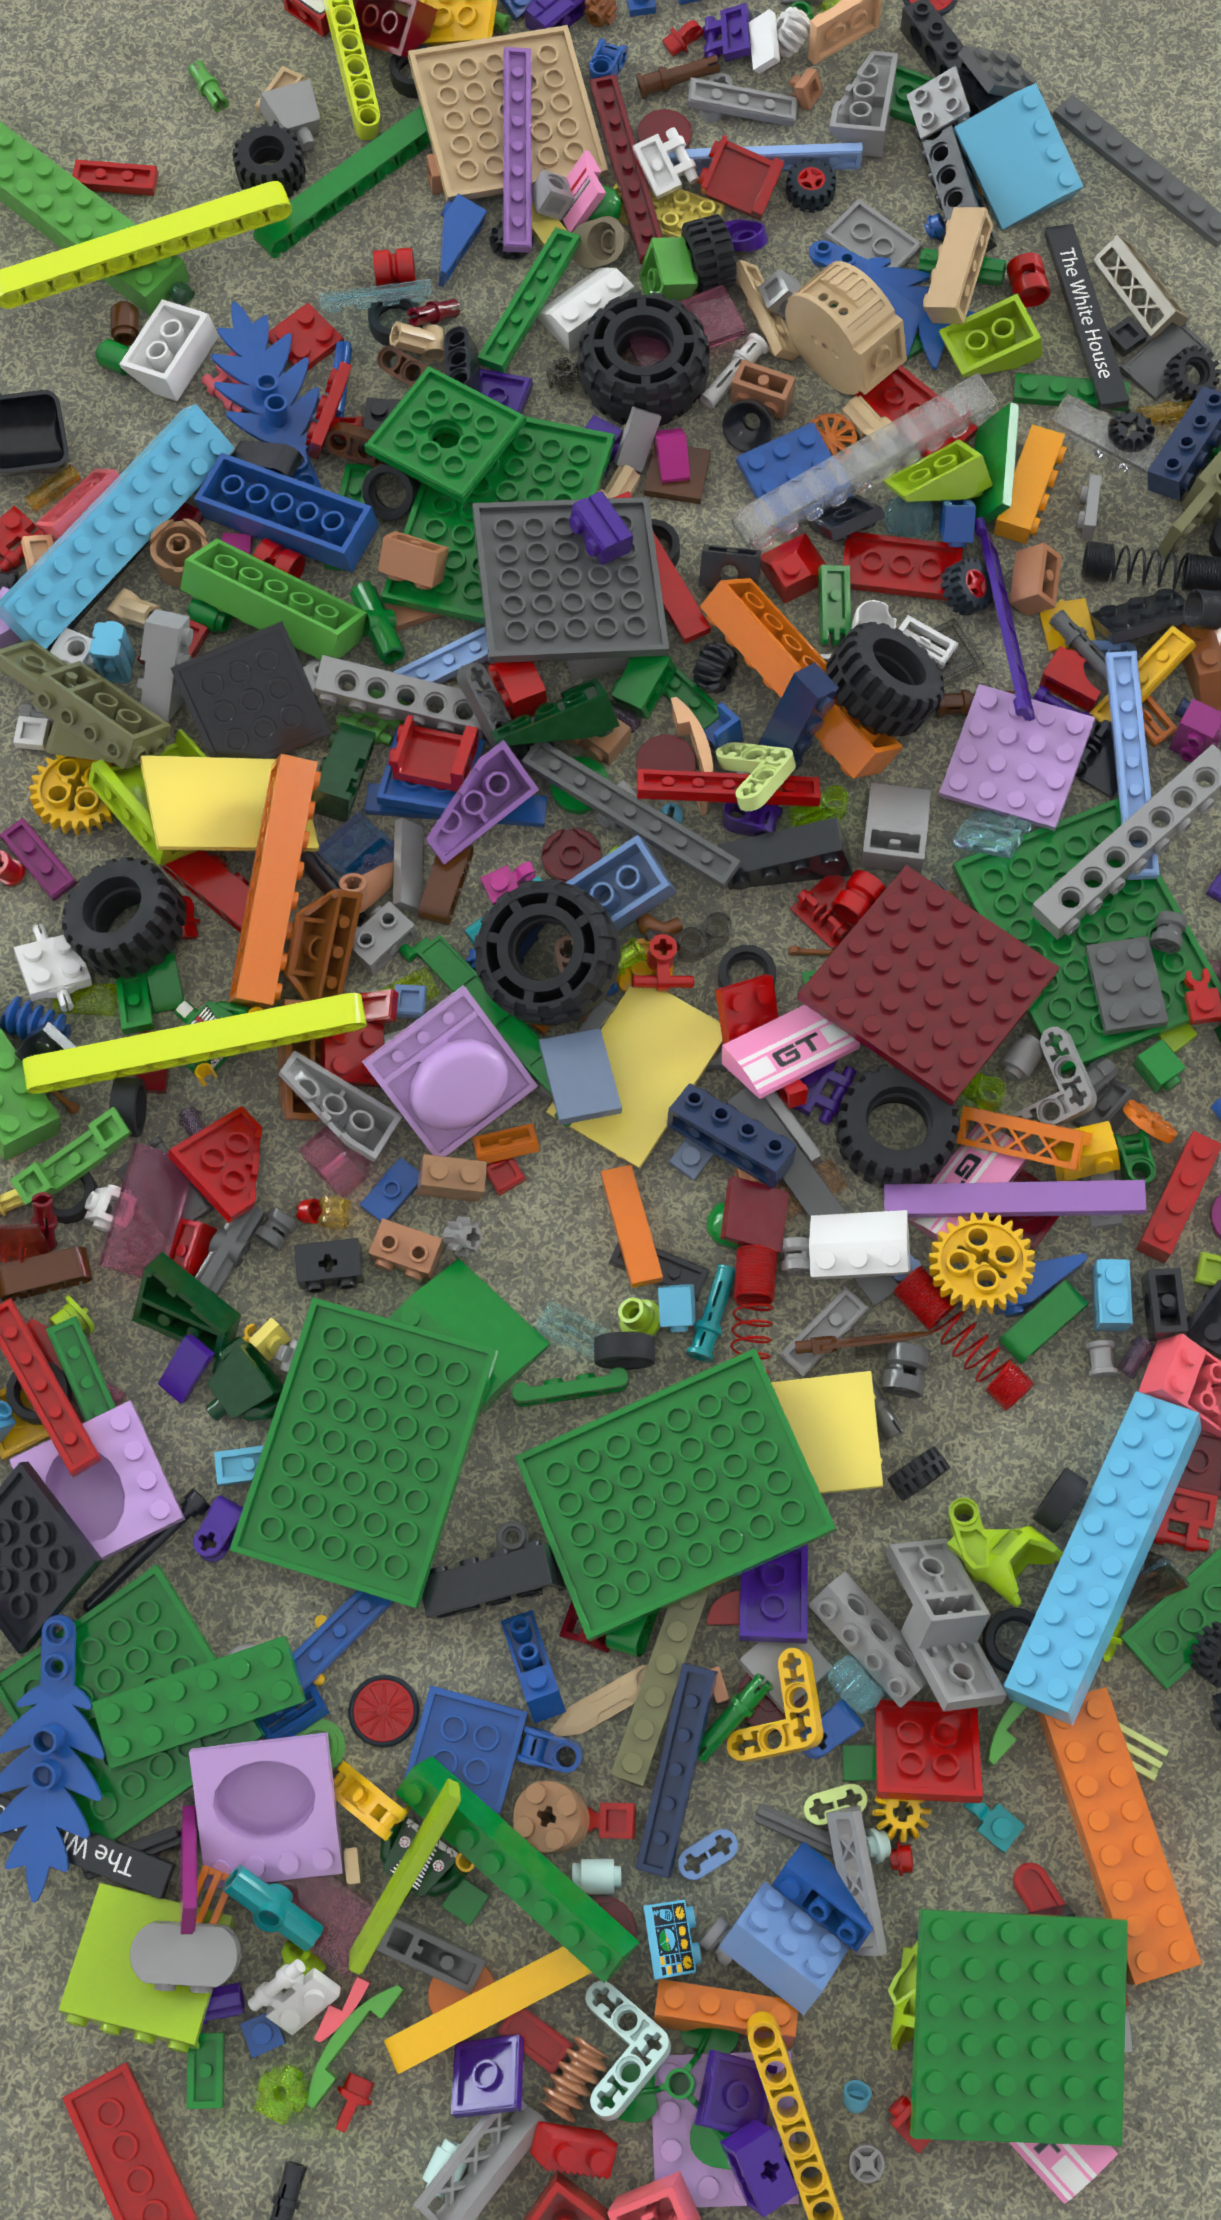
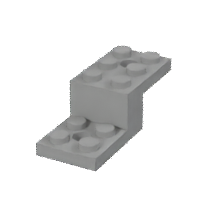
M948 1539L889 1544L885 1554L913 1604L901 1633L943 1712L1002 1704L1007 1693L978 1643L990 1613L958 1556L947 1547ZM954 1672H956L958 1675L967 1678V1680L957 1677Z

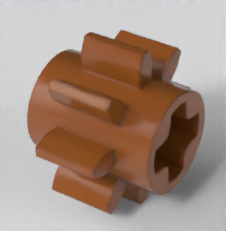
M586 0L584 2L587 6L584 10L585 18L594 27H604L605 24L610 26L617 17L614 13L617 10L615 0Z

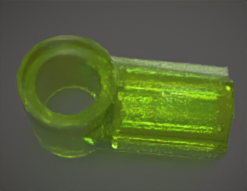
M831 785L821 794L819 807L792 806L788 808V813L794 827L835 817L838 820L843 819L848 813L849 795L844 787ZM831 800H838L842 804L840 806L833 807L830 806L828 802Z
M979 1072L961 1095L975 1102L980 1109L997 1112L1004 1103L1006 1085L998 1077L986 1076ZM994 1091L999 1097L989 1099L983 1093Z

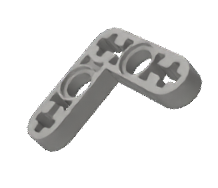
M1051 1027L1046 1029L1041 1035L1040 1044L1060 1091L1016 1112L1012 1116L1030 1120L1038 1118L1040 1122L1061 1126L1091 1111L1096 1105L1097 1096L1072 1037L1067 1031L1059 1027ZM1054 1035L1063 1039L1059 1042V1047L1066 1054L1070 1052L1069 1055L1061 1056L1057 1048L1050 1046L1054 1042ZM1072 1061L1076 1066V1072L1071 1078L1065 1079L1061 1075V1067L1066 1062ZM1076 1084L1081 1093L1087 1094V1097L1083 1099L1084 1105L1074 1102L1078 1098V1094L1075 1088H1067L1068 1085ZM1056 1103L1060 1108V1115L1057 1119L1049 1121L1045 1116V1110L1050 1104ZM1017 1131L1020 1137L1026 1134L1025 1132ZM1032 1135L1031 1137H1029L1028 1139H1026V1141L1032 1140V1139L1037 1138V1137H1039V1136H1038V1135Z

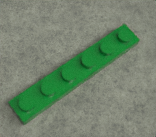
M557 227L554 228L477 358L480 365L503 373L505 372L581 244L580 235Z

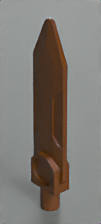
M894 1332L838 1339L836 1336L810 1337V1340L795 1341L796 1354H826L836 1352L838 1348L912 1340L932 1335V1332Z

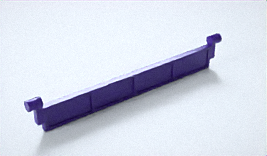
M979 517L975 519L974 528L976 535L981 538L1016 698L1013 700L1015 713L1017 716H1023L1025 721H1032L1035 719V714L998 551L987 532L985 519Z

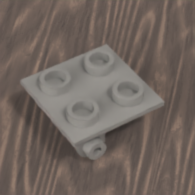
M956 66L907 94L921 140L952 122L955 125H959L970 118L968 114L971 112Z

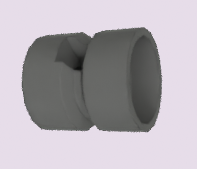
M889 1343L886 1363L890 1368L884 1370L881 1389L889 1394L908 1398L922 1397L926 1380L922 1372L928 1368L930 1350L911 1343Z

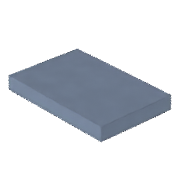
M600 1028L539 1039V1047L559 1125L622 1113L620 1098Z

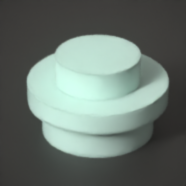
M867 1829L865 1833L870 1860L874 1864L882 1863L891 1854V1844L888 1835L882 1829Z

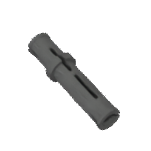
M1060 610L1050 619L1049 624L1061 634L1069 648H1073L1081 657L1086 659V663L1108 686L1105 654L1086 635L1087 631L1083 627L1079 628L1064 610Z

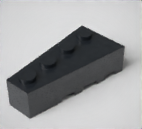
M837 817L718 844L719 848L741 860V866L727 884L729 890H743L749 887L819 880L826 876L834 875L846 877L853 874L848 841Z

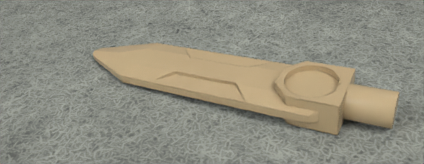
M642 1664L569 1706L566 1712L561 1715L550 1729V1732L562 1737L583 1734L634 1705L648 1664Z

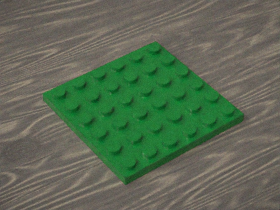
M157 1564L74 1621L76 1626L75 1686L83 1690L92 1702L218 1659L162 1567ZM61 1630L57 1635L63 1637L65 1630ZM41 1645L0 1673V1701L13 1723L37 1705L17 1707L16 1703L23 1695L40 1685ZM61 1660L55 1661V1668L58 1671H62L64 1668ZM77 1707L91 1724L103 1746L93 1707L89 1710ZM254 1720L115 1769H109L106 1756L103 1759H98L73 1748L96 1780L102 1793V1799L95 1801L70 1789L68 1791L79 1805L89 1830L118 1840L193 1787L189 1751L192 1748L258 1741L265 1734L258 1722Z
M919 1908L910 2136L914 2139L1122 2146L1128 1920Z

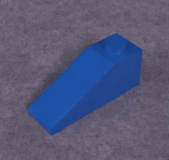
M457 194L453 202L448 201L441 213V217L444 219L441 231L438 285L442 287L445 286L484 226L487 210L460 194Z
M1086 1253L1034 1262L1036 1263L1035 1272L1030 1273L1033 1275L1032 1284H1025L1027 1286L1026 1295L1017 1293L1018 1302L1016 1304L1007 1299L1006 1310L1004 1311L998 1304L994 1305L996 1315L1005 1313V1317L1011 1318L1024 1314L1025 1309L1031 1307L1083 1267L1087 1260ZM988 1280L989 1287L993 1286L994 1284Z

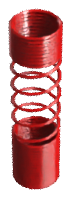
M744 1245L736 1251L733 1299L740 1306L732 1313L733 1317L739 1322L731 1328V1331L738 1339L730 1344V1348L738 1355L742 1353L733 1347L734 1343L745 1340L761 1344L772 1342V1339L766 1336L743 1337L734 1331L735 1327L741 1324L754 1327H771L773 1325L768 1320L754 1319L744 1321L735 1315L736 1311L742 1308L755 1311H772L774 1309L769 1304L775 1300L778 1253L775 1249L765 1245ZM753 1306H762L769 1308H755ZM758 1352L759 1355L766 1356L760 1357L761 1360L771 1358V1355L768 1353Z
M919 1266L894 1289L893 1295L900 1299L899 1302H902L906 1309L913 1313L917 1321H920L924 1328L929 1330L928 1332H937L951 1323L942 1335L940 1345L949 1344L963 1335L953 1349L952 1357H959L977 1345L965 1361L964 1370H969L990 1357L978 1372L975 1382H982L1001 1370L996 1378L987 1386L985 1392L994 1399L996 1404H999L1003 1411L1009 1410L1034 1386V1382L1030 1380L1028 1375L1023 1373L1021 1368H1018L1016 1363H1012V1359L1003 1363L990 1374L978 1379L987 1365L1000 1351V1347L995 1348L976 1363L966 1367L974 1354L988 1339L989 1334L984 1335L970 1347L954 1355L964 1339L975 1328L977 1322L972 1323L955 1337L943 1342L948 1332L965 1311L961 1310L946 1323L931 1330L954 1309L957 1303L953 1306L950 1305V1294L941 1297L940 1289L942 1287H934L932 1275L926 1271V1268Z

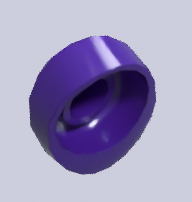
M743 219L725 222L732 239L734 251L741 253L755 252L764 247L768 242V236L762 223Z

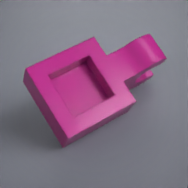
M528 861L519 865L513 872L506 865L480 877V880L492 905H495L497 903L496 899L503 893L518 888L521 883L533 880L536 875L531 862Z

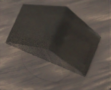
M1149 1551L1127 1600V1604L1132 1610H1135L1189 1588V1582L1169 1558Z

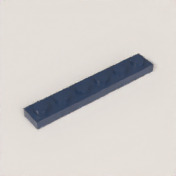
M688 1663L682 1664L635 1869L665 1878H670L672 1875L718 1671Z

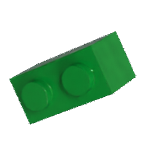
M668 656L629 657L626 670L622 677L615 681L612 688L611 696L616 704L648 720L677 670L673 661Z

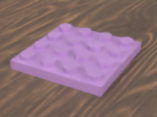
M979 684L939 791V797L1056 831L1093 728L1095 717L1031 699L1035 719L1025 721L1023 716H1017L1013 704V700L1016 698L1015 694Z
M787 2050L791 2060V2050ZM752 2052L729 2053L731 2055H735L738 2057L754 2060ZM706 2053L702 2054L700 2060L691 2071L697 2083L694 2096L698 2101L709 2055ZM695 2054L669 2055L655 2072L654 2086L665 2083L666 2076L673 2069H684L685 2065ZM774 2061L769 2063V2065L778 2067L777 2073L781 2072L784 2068V2064ZM667 2091L655 2093L658 2109L655 2115L652 2116L654 2180L656 2181L680 2171L696 2207L747 2206L733 2171L708 2166L702 2163L691 2150L690 2130L695 2123L697 2109L688 2099H675ZM790 2096L783 2097L779 2100L778 2105L781 2108H790L794 2105V2099ZM770 2108L766 2126H772L779 2134ZM795 2133L790 2137V2140L796 2143ZM782 2143V2146L779 2148L783 2157L788 2160ZM799 2194L784 2204H799Z

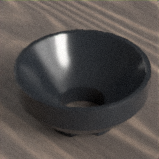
M742 399L731 405L725 412L722 427L725 438L730 445L739 451L748 452L771 440L775 423L771 411L765 404L755 399ZM753 413L759 417L760 426L758 428L752 429L747 426L745 422L747 414Z

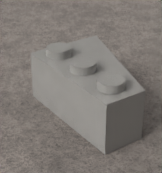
M155 609L144 624L140 660H145L144 678H138L137 688L142 689L140 704L168 723L185 701L170 668L192 659V656L189 655V646L193 639V629L190 628V616Z

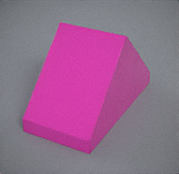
M682 427L656 431L654 442L662 484L690 480L687 438Z

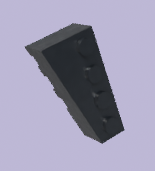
M541 1540L522 1544V1550L510 1553V1549H502L491 1552V1558L479 1561L478 1557L459 1561L460 1567L449 1570L448 1566L432 1568L422 1599L426 1618L441 1619L479 1610L482 1603H485L486 1606L509 1603L512 1601L511 1596L515 1594L517 1598H531L543 1595L542 1592L545 1587L558 1588L559 1591L565 1590L567 1587L551 1547L542 1544Z

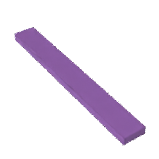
M504 47L503 251L531 253V48Z
M1145 1180L884 1184V1211L907 1210L908 1218L970 1217L973 1212L976 1217H983L985 1212H988L989 1217H997L998 1215L1002 1217L1146 1214Z

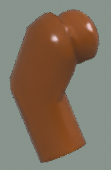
M645 913L637 919L639 931L650 938L659 934L672 936L683 931V926L678 917L663 923Z

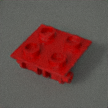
M840 875L824 877L810 891L803 889L797 896L799 900L790 907V910L832 950L853 929V926L842 921L831 909V903L841 890H846L847 882Z

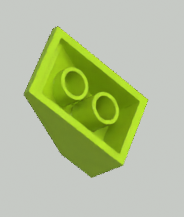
M1018 294L966 317L964 324H951L939 330V334L962 378L1017 369L1042 357L1041 336Z
M960 439L883 480L886 487L906 502L967 500L979 497L984 493V490L993 486L982 454Z

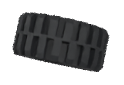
M868 622L855 626L827 661L826 675L839 687L836 693V701L841 707L844 706L848 710L847 713L852 718L855 717L861 721V725L866 728L871 727L874 729V732L879 734L887 733L890 737H902L916 732L941 703L944 694L943 675L937 669L938 664L934 658L931 659L928 655L929 652L924 647H920L914 638L906 636L898 628H890L885 623Z
M121 857L120 861L111 859L105 861V865L101 867L97 865L90 869L91 873L86 877L83 875L78 880V886L75 889H71L68 894L69 902H65L63 907V914L65 916L62 917V929L64 930L66 942L96 973L106 975L108 978L119 979L121 976L124 979L135 977L136 973L145 974L151 971L150 968L155 964L159 966L165 961L163 958L168 953L172 954L176 948V941L181 940L184 930L181 926H185L186 906L181 893L156 865L142 858ZM135 904H140L137 913L126 925L115 931L108 932L113 920L123 910Z
M883 1064L877 1066L875 1073L867 1070L861 1074L859 1082H852L848 1087L847 1094L842 1098L836 1122V1141L841 1145L839 1152L843 1160L848 1159L850 1161L849 1168L855 1174L859 1171L864 1174L863 1180L869 1184H872L873 1180L881 1182L880 1188H884V1184H925L928 1177L934 1178L941 1172L942 1166L948 1163L952 1155L960 1128V1118L956 1116L959 1110L957 1103L955 1102L953 1106L949 1105L896 1067L888 1069V1065ZM889 1103L907 1105L917 1111L924 1119L927 1126L926 1137L920 1145L912 1149L894 1150L878 1143L868 1130L867 1123L870 1113L877 1107Z

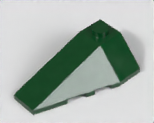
M597 677L563 691L560 693L562 699L555 703L544 702L538 705L534 715H521L490 733L496 745L502 740L507 745L592 738L595 736L604 737L612 733L614 728L620 725L607 692Z

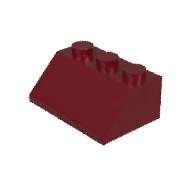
M353 0L363 44L403 58L408 55L409 50H415L430 37L438 9L418 0Z

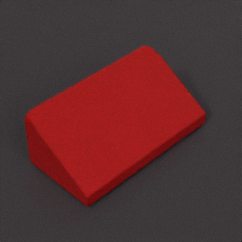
M180 1218L168 1256L195 1277L209 1254V1245L217 1229L202 1222Z

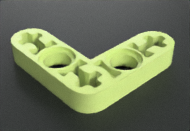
M729 742L716 750V757L721 769L751 773L735 792L739 808L743 811H753L761 808L796 768L793 752L788 748Z

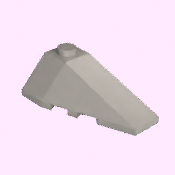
M871 51L858 69L857 76L852 84H848L845 88L841 100H837L833 106L829 131L842 143L862 142V156L883 157L898 53Z
M295 1050L278 1074L346 1146L373 1162L379 1157L403 1117Z

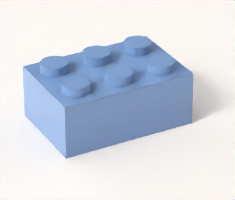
M636 835L566 882L581 888L595 898L610 915L617 932L677 893L651 849L639 835Z
M764 1881L718 1948L802 2015H805L827 1986L850 1947Z

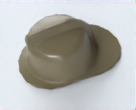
M604 216L584 222L573 231V233L580 235L581 244L572 259L585 269L610 264L625 254L632 235L628 234L619 221L612 216Z

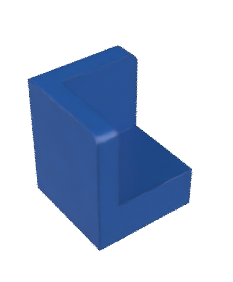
M723 702L717 705L719 719L704 730L709 746L715 752L717 748L726 743H741L744 740L740 718Z

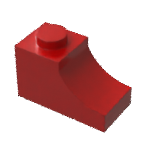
M1059 646L1042 674L1039 687L1041 685L1050 689V693L1089 713L1096 707L1101 691L1095 688L1085 675L1084 665L1086 659L1074 650Z

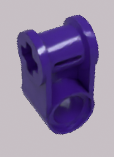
M726 803L722 823L730 832L753 837L774 832L777 820L782 816L783 811L778 805L764 804L757 810L743 811L739 808L738 803ZM739 812L743 817L734 818L730 813Z
M222 1495L218 1496L212 1503L205 1520L193 1539L195 1551L201 1558L210 1563L222 1560L227 1554L243 1510L242 1506ZM206 1541H215L217 1543L215 1548H206L204 1546Z

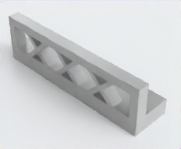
M850 1806L827 1812L826 1817L836 1871L873 1927V1930L859 1950L855 1952L851 1949V1953L858 1956H881L887 1954L861 1806Z
M523 2100L521 2111H516L509 2121L501 2122V2113L483 2115L413 2206L428 2220H475L532 2146L537 2123L539 2121H547ZM492 2133L491 2144L486 2150L478 2152V2141L484 2134ZM469 2163L468 2173L464 2179L454 2182L455 2171L460 2164ZM445 2193V2203L434 2215L427 2207L437 2194Z

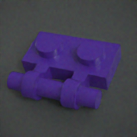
M746 3L720 10V20L715 21L713 16L705 18V25L703 26V38L706 40V45L704 46L705 58L714 54L719 58L723 54L726 62L751 55L748 24L750 22V14ZM722 34V39L717 41L718 36Z
M837 1060L800 1078L802 1083H805L808 1087L807 1102L793 1108L807 1116H810L815 1106L822 1109L818 1121L827 1126L830 1125L833 1117L838 1116L842 1098L847 1093L848 1087L852 1084V1080L857 1073L855 1069L849 1066L845 1067L842 1074L833 1071ZM827 1082L835 1086L829 1098L821 1095Z

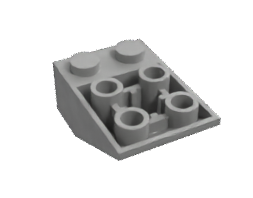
M879 783L870 784L860 867L901 872L908 865L921 874L925 858L931 790Z

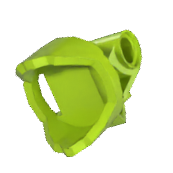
M958 1498L949 1506V1527L953 1537L947 1542V1547L962 1559L964 1567L973 1582L987 1584L1016 1608L1022 1604V1600L1018 1595L1019 1590L1016 1579L1028 1565L1053 1564L1056 1561L1059 1562L1063 1555V1552L1033 1526L1015 1529H985L977 1504L969 1498ZM961 1514H967L972 1519L962 1522L957 1520L956 1517Z
M918 1940L913 1948L903 1947L901 1969L894 1976L888 1989L894 2004L890 2038L891 2049L901 2050L904 2043L909 2042L914 2037Z

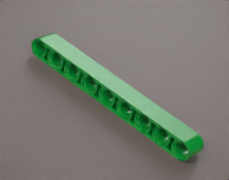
M421 106L290 201L292 207L291 214L286 219L255 229L253 233L254 240L272 258H278L281 256L279 253L284 254L302 240L301 237H307L322 226L323 221L326 223L345 209L343 206H349L364 195L365 190L369 191L387 178L385 175H391L406 164L407 159L410 161L428 147L427 144L431 145Z

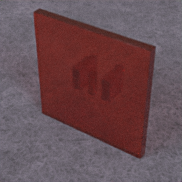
M39 1224L0 1225V1263L17 1260L23 1262L26 1258L50 1253Z

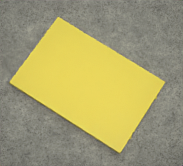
M141 755L140 763L157 850L256 851L271 766L276 759ZM312 819L308 820L305 831L310 832L307 849L303 851L318 852L319 845Z
M631 984L601 1029L620 1098L622 1113L574 1122L568 1127L614 1153L618 1158H622L641 1169L668 1127L669 1107L689 1083L694 1086L696 1085L723 1044L720 1022L712 1018L711 1015L703 1013L667 991H656V988H633ZM552 1102L546 1113L557 1119L554 1116L556 1109L554 1102Z
M871 1371L771 1382L821 1494L884 1487L875 1409L876 1396L874 1394Z

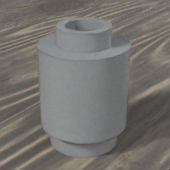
M1023 1034L1021 1038L1016 1039L1000 1063L1004 1069L1003 1074L1007 1078L1015 1082L1019 1080L1026 1081L1043 1057L1040 1040L1029 1034Z

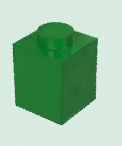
M1163 1039L1139 1054L1132 1065L1155 1094L1163 1089L1169 1092L1182 1082L1180 1077L1186 1069Z

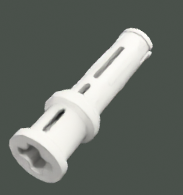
M750 333L746 338L747 342L742 348L733 352L729 365L718 375L708 389L702 393L700 400L704 405L714 409L715 405L731 389L732 380L742 359L755 363L761 355H766L769 351V346L761 336L756 333Z

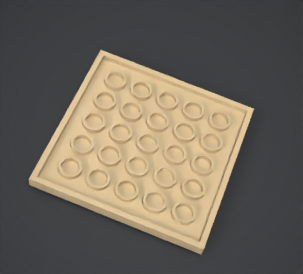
M568 25L408 51V60L447 202H453L457 194L462 195L468 200L503 194L504 47L531 48L532 186L542 169L567 177L585 150L590 151L602 172L599 177L608 175L606 159Z

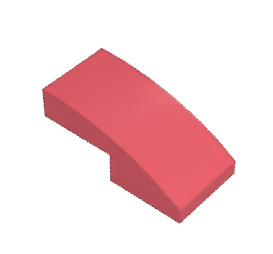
M360 1975L357 1976L344 2007L341 2008L333 2003L328 2006L314 2040L322 2042L342 2025L360 2004L372 1982L371 1980Z

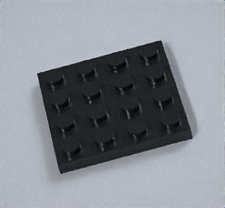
M283 621L170 668L210 757L272 759L281 753L284 754L331 734Z
M28 1461L19 1462L0 1486V1629L17 1653L21 1654L31 1649L42 1635V1627L45 1621L54 1615H58L103 1561Z

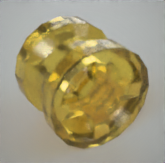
M322 1197L319 1204L322 1208V1214L318 1217L317 1224L324 1228L347 1229L350 1224L347 1212L351 1209L352 1202L342 1197Z

